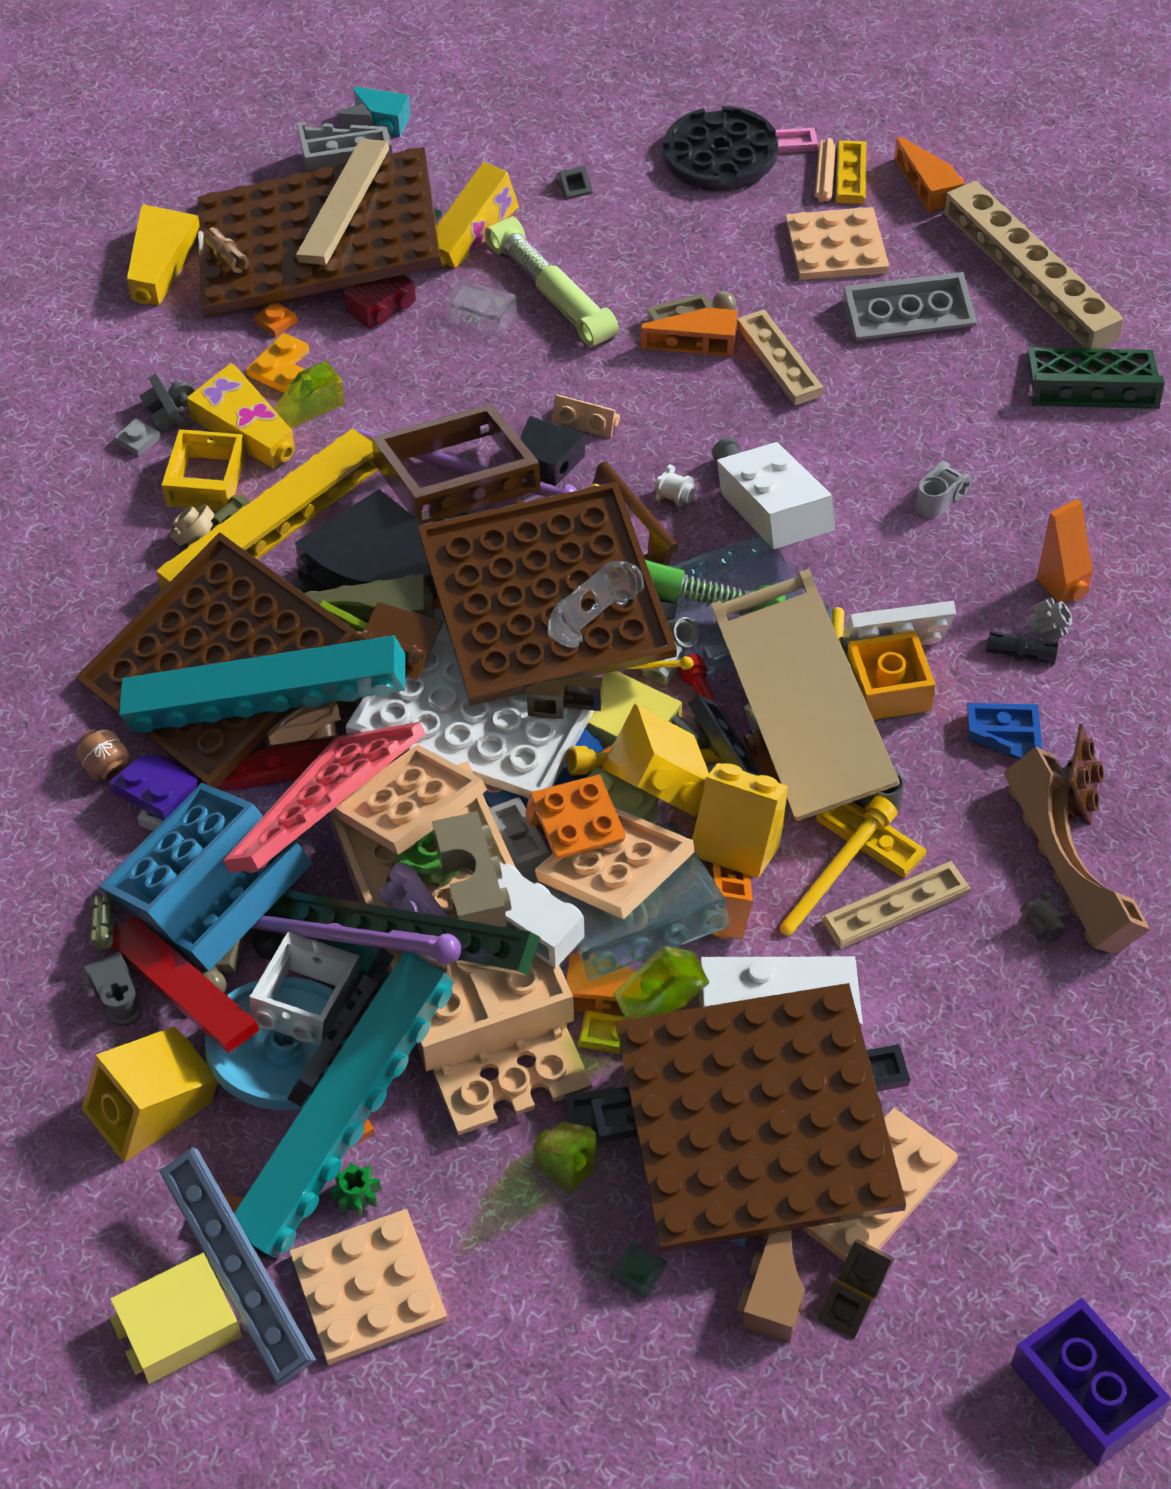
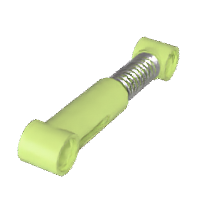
M511 216L486 227L484 234L488 246L497 255L503 253L508 255L536 283V288L577 328L579 337L590 348L619 334L618 322L612 311L607 307L600 309L557 266L551 265L525 240V232L517 218Z

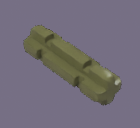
M104 893L102 897L96 896L93 899L90 944L94 945V950L97 952H101L103 948L110 949L113 943L115 901L111 900V895L108 893Z

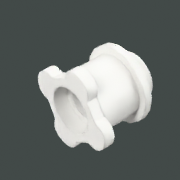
M669 464L664 473L656 480L655 501L661 502L665 497L674 501L677 507H681L684 503L689 504L696 493L694 480L690 476L684 478L675 474V466Z

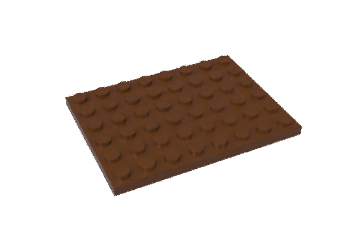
M409 148L402 152L385 156L327 265L299 263L296 254L346 164L323 167L316 171L302 174L295 173L284 178L264 180L261 183L237 186L233 189L209 192L205 195L197 196L200 225L198 230L201 310L204 317L442 266L425 148ZM217 228L225 238L232 239L236 243L238 250L248 258L249 265L247 269L244 270L238 264L237 266L242 272L236 273L227 263L219 261L214 255V251L203 242L204 233L208 231L211 236H215L209 229Z

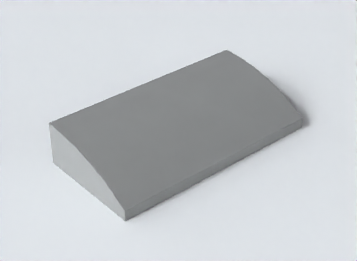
M964 272L844 286L841 301L856 341L973 327L977 324Z

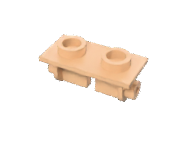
M556 394L551 423L611 439L613 426L617 427L620 414H616L614 409Z

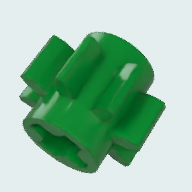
M352 1162L349 1164V1168H346L342 1173L339 1172L335 1177V1182L338 1186L330 1188L332 1200H340L339 1207L342 1214L350 1209L357 1211L360 1217L363 1214V1209L369 1205L373 1207L378 1206L377 1197L374 1193L382 1190L379 1178L372 1179L373 1174L370 1165L363 1169L355 1166Z

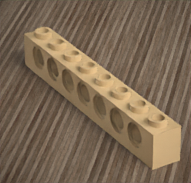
M973 181L947 192L944 214L1084 348L1099 349L1120 339L1124 321L1120 313L1114 310L1100 294L1085 283L1043 241L1039 240L1005 206L996 200L988 190L977 181Z

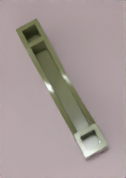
M424 574L406 575L403 578L385 581L375 580L367 584L340 586L336 589L304 593L318 604L324 600L360 620H370L377 602L433 617V592Z

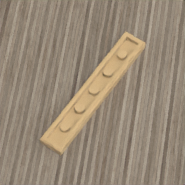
M359 140L296 254L299 263L327 265L389 150L387 141Z

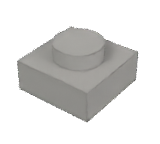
M137 418L114 436L117 445L138 457L161 439L158 430Z

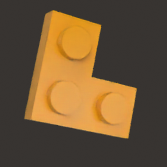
M283 332L246 368L247 376L297 399L315 381L314 373L295 365L309 351L308 343Z

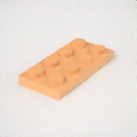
M895 1108L887 1114L884 1120L906 1201L905 1211L801 1228L844 1262L854 1241L857 1239L880 1250L958 1159L959 1154Z

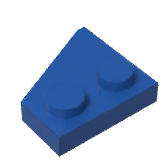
M967 703L966 723L968 740L1017 760L1021 759L1034 747L1042 749L1038 704Z

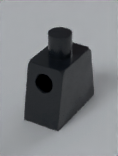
M532 416L528 418L520 439L539 461L540 481L556 486L584 458L585 434Z

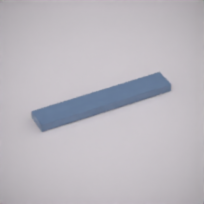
M191 1147L159 1172L276 1384L281 1385L314 1363L316 1358L199 1150Z

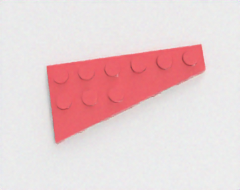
M415 722L336 736L226 856L223 862L230 873L240 871L253 873L262 869L271 858L422 738L426 733L421 723Z

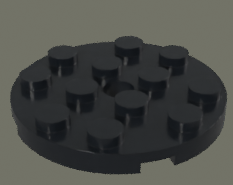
M722 106V111L705 112V108L698 109L680 117L669 127L663 141L664 160L669 170L676 177L702 189H731L750 186L766 175L777 160L778 140L776 130L767 119L744 108Z

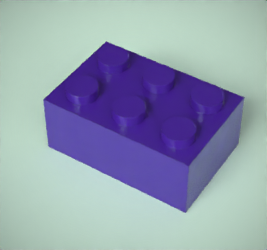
M1080 1298L1018 1343L1011 1361L1012 1368L1097 1467L1161 1420L1171 1401V1397L1083 1298Z

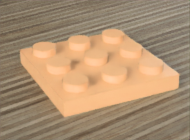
M873 207L786 214L785 222L799 280L889 273V263Z
M417 744L379 771L333 808V811L338 819L399 855L413 847L418 840L433 830L432 821L453 816L462 808L472 804L477 797L487 790L482 778Z
M615 808L626 834L623 842L561 859H556L552 853L535 869L537 881L624 920L695 852L693 840Z
M407 1209L290 1250L328 1365L448 1321L445 1308Z

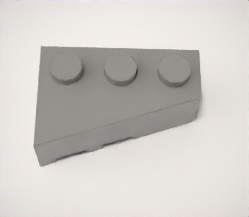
M297 122L300 149L306 172L316 171L323 167L347 164L360 139L385 140L389 146L386 155L392 154V145L387 127L351 125L350 129H333V124L324 123L323 128L306 127V122Z

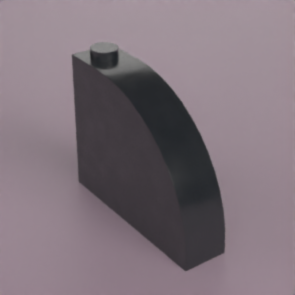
M381 489L371 493L295 542L298 555L296 563L299 569L305 575L310 574L328 590L336 589L340 586L367 584L375 580L385 581L403 578L406 575L424 574L433 592V599L437 598L418 535L417 526L424 524Z

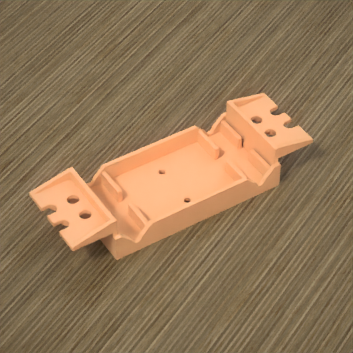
M468 761L457 764V766L473 774ZM483 794L477 797L472 804L462 808L452 816L478 811L482 826L489 825L493 839V848H488L490 856H498L501 863H508L515 867ZM332 809L328 812L331 830L335 840L341 845L350 879L359 902L393 908L380 899L379 892L383 885L391 880L390 872L396 864L395 852L338 819ZM435 843L431 847H423L426 849V852L437 851ZM461 871L452 878L449 884L464 881L472 875ZM424 883L447 916L455 919L451 905L449 884L436 886L433 883ZM386 950L395 956L387 969L389 975L403 955L402 952ZM535 955L529 974L525 976L456 962L450 965H441L437 961H429L422 956H418L444 971L454 982L452 995L448 1003L442 1009L438 1008L430 1020L431 1026L428 1034L417 1045L426 1071H433L434 1080L458 1135L498 1122L493 1109L497 1101H509L516 1115L535 1109V1104L530 1094L537 1087L546 1088L553 1102L564 1099L565 1094L592 1089V1083L567 1029V1023L574 1021L573 995L559 965L555 969ZM523 1055H530L535 1058L536 1062L532 1067L525 1068L518 1065L517 1060ZM485 1068H494L499 1072V1075L496 1079L488 1081L480 1077V1073Z

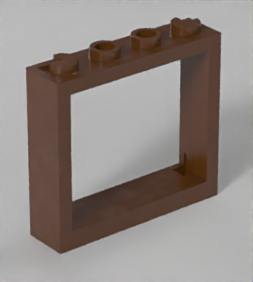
M492 403L371 437L375 466L407 511L422 524L541 490L539 461ZM488 424L489 428L480 429V426ZM489 435L511 461L510 463L419 488L400 462L404 459ZM428 505V510L422 512L423 506Z

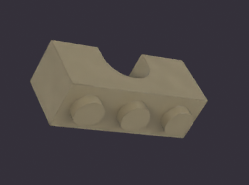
M478 811L432 821L434 842L443 874L463 871L472 875L464 881L449 884L451 905L455 919L507 927L505 912L512 910L507 887H499L498 879H502L498 856H490L488 848H493V839L489 825L482 826Z

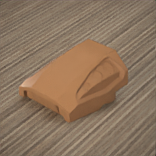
M337 702L323 703L316 707H298L283 717L267 732L266 748L284 747L336 737L335 724L340 720Z

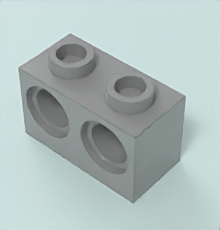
M520 797L489 808L515 868L532 883L538 882L535 869L549 857V850L535 825H529L525 815L526 808Z

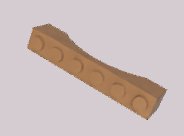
M1034 747L1003 772L1010 785L1008 786V792L1024 811L1022 818L1026 825L1035 832L1039 840L1037 843L1039 851L1050 861L1055 871L1052 874L1055 881L1061 888L1065 889L1070 899L1068 901L1070 910L1086 929L1084 936L1087 942L1096 950L1100 949L1111 954L1119 953L1148 932L1150 928L1134 899L1102 885L1089 873L1079 858L1072 841L1068 822L1069 779L1055 755Z
M792 1230L762 1235L763 1239H767L764 1252L759 1250L755 1252L749 1273L755 1276L751 1289L743 1288L737 1311L743 1313V1328L791 1343L802 1308L805 1289L796 1271L792 1252Z

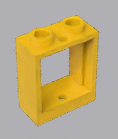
M179 429L161 485L166 507L188 508L193 506L196 509L205 504L211 510L219 511L230 502V497L235 495L246 458L242 434ZM189 458L230 460L224 481L185 478L184 474Z

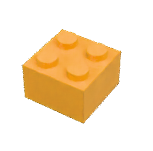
M917 631L849 641L847 660L851 665L873 720L931 711L936 684Z

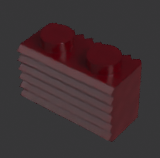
M403 274L357 284L354 287L350 286L349 289L344 291L346 311L369 329L378 323L383 324L391 315L401 309H408L416 301L414 281Z

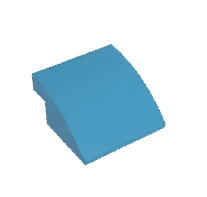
M201 783L99 887L103 892L111 895V899L132 916L135 915L168 945L197 965L210 971L313 862L299 844L292 841L271 858L262 869L253 873H248L247 871L230 873L223 860L263 815L254 804Z

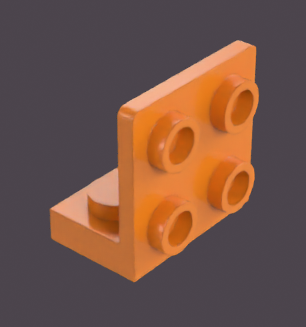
M600 774L530 793L525 811L526 818L530 826L541 823L556 859L613 845L625 840L626 834Z

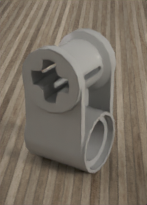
M941 461L933 471L919 482L915 502L916 512L925 518L939 517L955 501L958 502L969 491L972 484V476L969 474L962 475L950 468L948 462Z

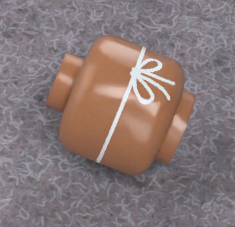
M93 729L86 732L80 738V745L76 750V759L92 780L109 783L128 766L130 754L112 730L104 729L98 731Z

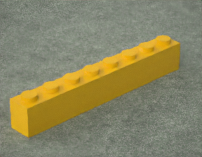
M353 428L336 438L333 443L318 454L313 455L307 462L288 473L286 477L271 488L266 489L249 504L241 507L235 514L215 526L198 541L190 544L187 549L176 557L164 563L162 567L156 570L160 590L219 532L256 559L262 557L378 471L374 464L372 441Z

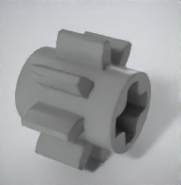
M1051 597L1032 606L1035 613L1029 616V624L1033 633L1038 638L1046 636L1047 640L1052 642L1069 633L1066 627L1072 625V616L1065 603L1060 601L1055 604Z

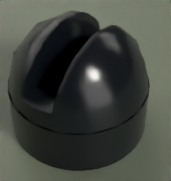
M262 931L252 939L251 943L260 957L272 960L283 941L281 933Z

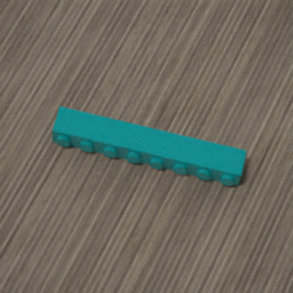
M395 635L126 677L122 678L119 715L133 732L146 733L153 729L170 726L183 727L186 724L203 721L217 722L223 718L236 716L250 717L256 713L269 711L283 712L289 708L301 706L316 707L323 703L354 701L360 697L374 695L388 696L393 692L405 691V652Z
M404 951L234 1214L252 1245L275 1259L280 1253H285L292 1246L296 1238V1229L303 1218L310 1216L319 1202L318 1195L326 1182L332 1181L339 1173L342 1166V1157L348 1148L356 1145L362 1137L364 1123L371 1112L377 1111L383 1104L387 1095L386 1089L393 1078L400 1076L405 1070L409 1061V1053L416 1042L420 1043L428 1034L431 1026L430 1020L438 1008L442 1009L448 1003L452 995L454 982L444 971L417 955Z

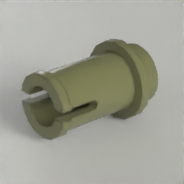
M243 494L231 496L230 502L214 514L211 522L213 524L216 522L221 524L241 507L249 504L250 501Z

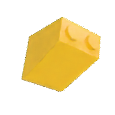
M636 704L633 705L601 768L695 817L699 811L706 777L709 774L693 734Z
M717 763L706 777L692 837L695 852L691 856L759 878L781 843L788 786L778 783L776 779L770 776H756L744 772L734 764Z
M174 1026L97 1054L81 1109L125 1163L211 1104L218 1082L208 1064L194 1049L193 1044Z

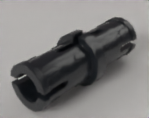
M990 630L986 652L1017 657L1016 660L1019 661L1028 659L1055 665L1059 643L1028 638V634L1024 633L1018 636Z

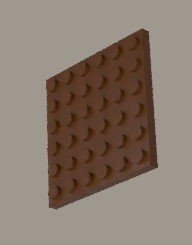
M617 481L417 526L420 542L470 706L526 693L528 687L550 680L571 677H593L677 656V648Z
M219 532L75 678L119 715L122 678L353 642L356 631ZM293 708L283 712L269 711L256 713L250 717L236 716L223 718L217 722L203 721L186 724L183 727L157 728L142 734L180 765L196 775L201 782L217 788L267 736V732Z
M849 983L616 1021V1031L660 1252L905 1211L906 1201Z

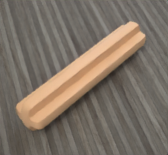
M831 138L821 140L818 146L814 196L818 198L817 201L820 203L824 201L829 202L832 198L836 145L833 144Z

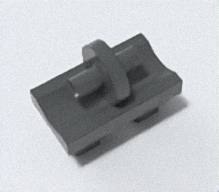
M156 373L150 376L148 379L153 387L139 397L151 412V418L162 432L167 431L176 424L181 430L190 427L191 425L180 407H188L187 397L195 392L193 386L189 382L174 381L171 387L167 388L164 387Z

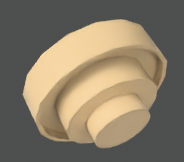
M205 504L196 509L193 506L186 508L173 521L175 528L170 534L171 539L178 546L186 543L190 545L210 532L213 526L211 522L214 517L213 511Z

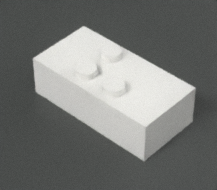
M778 442L717 460L720 489L724 498L773 549L835 531L832 494Z
M855 956L701 957L698 977L700 1007L849 983L861 1028L863 1024Z

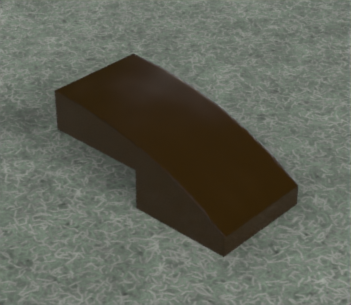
M602 677L562 678L539 683L527 688L528 716L564 719L565 708L601 711Z
M859 1239L855 1240L838 1278L833 1281L817 1319L855 1339L885 1282L895 1258Z

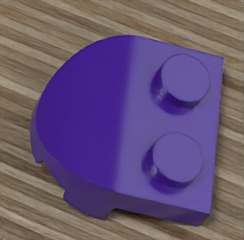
M146 755L137 758L109 782L111 791L114 794L163 821L200 785L199 778L185 767L171 759L157 755Z

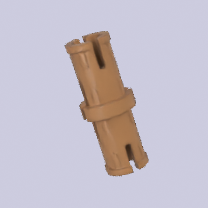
M217 228L209 229L215 236H211L208 231L204 233L203 242L214 251V255L219 261L227 263L236 273L242 272L237 266L238 264L244 270L247 269L249 260L238 250L236 243L232 239L225 238Z

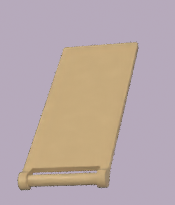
M809 569L800 571L799 576L724 603H721V600L711 603L715 619L723 635L781 784L788 786L787 800L795 820L800 821L899 785L897 773ZM801 589H804L806 592L729 621L727 619L728 615Z

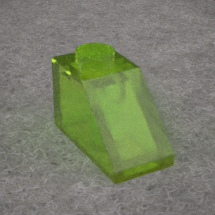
M327 360L305 369L297 374L275 406V411L290 428H293L345 404L342 378Z
M663 946L616 989L613 994L625 1018L630 1019L667 1013L683 1007L710 982L693 951Z
M561 1121L553 1130H545L536 1139L533 1146L534 1165L569 1195L596 1170V1132L590 1127Z

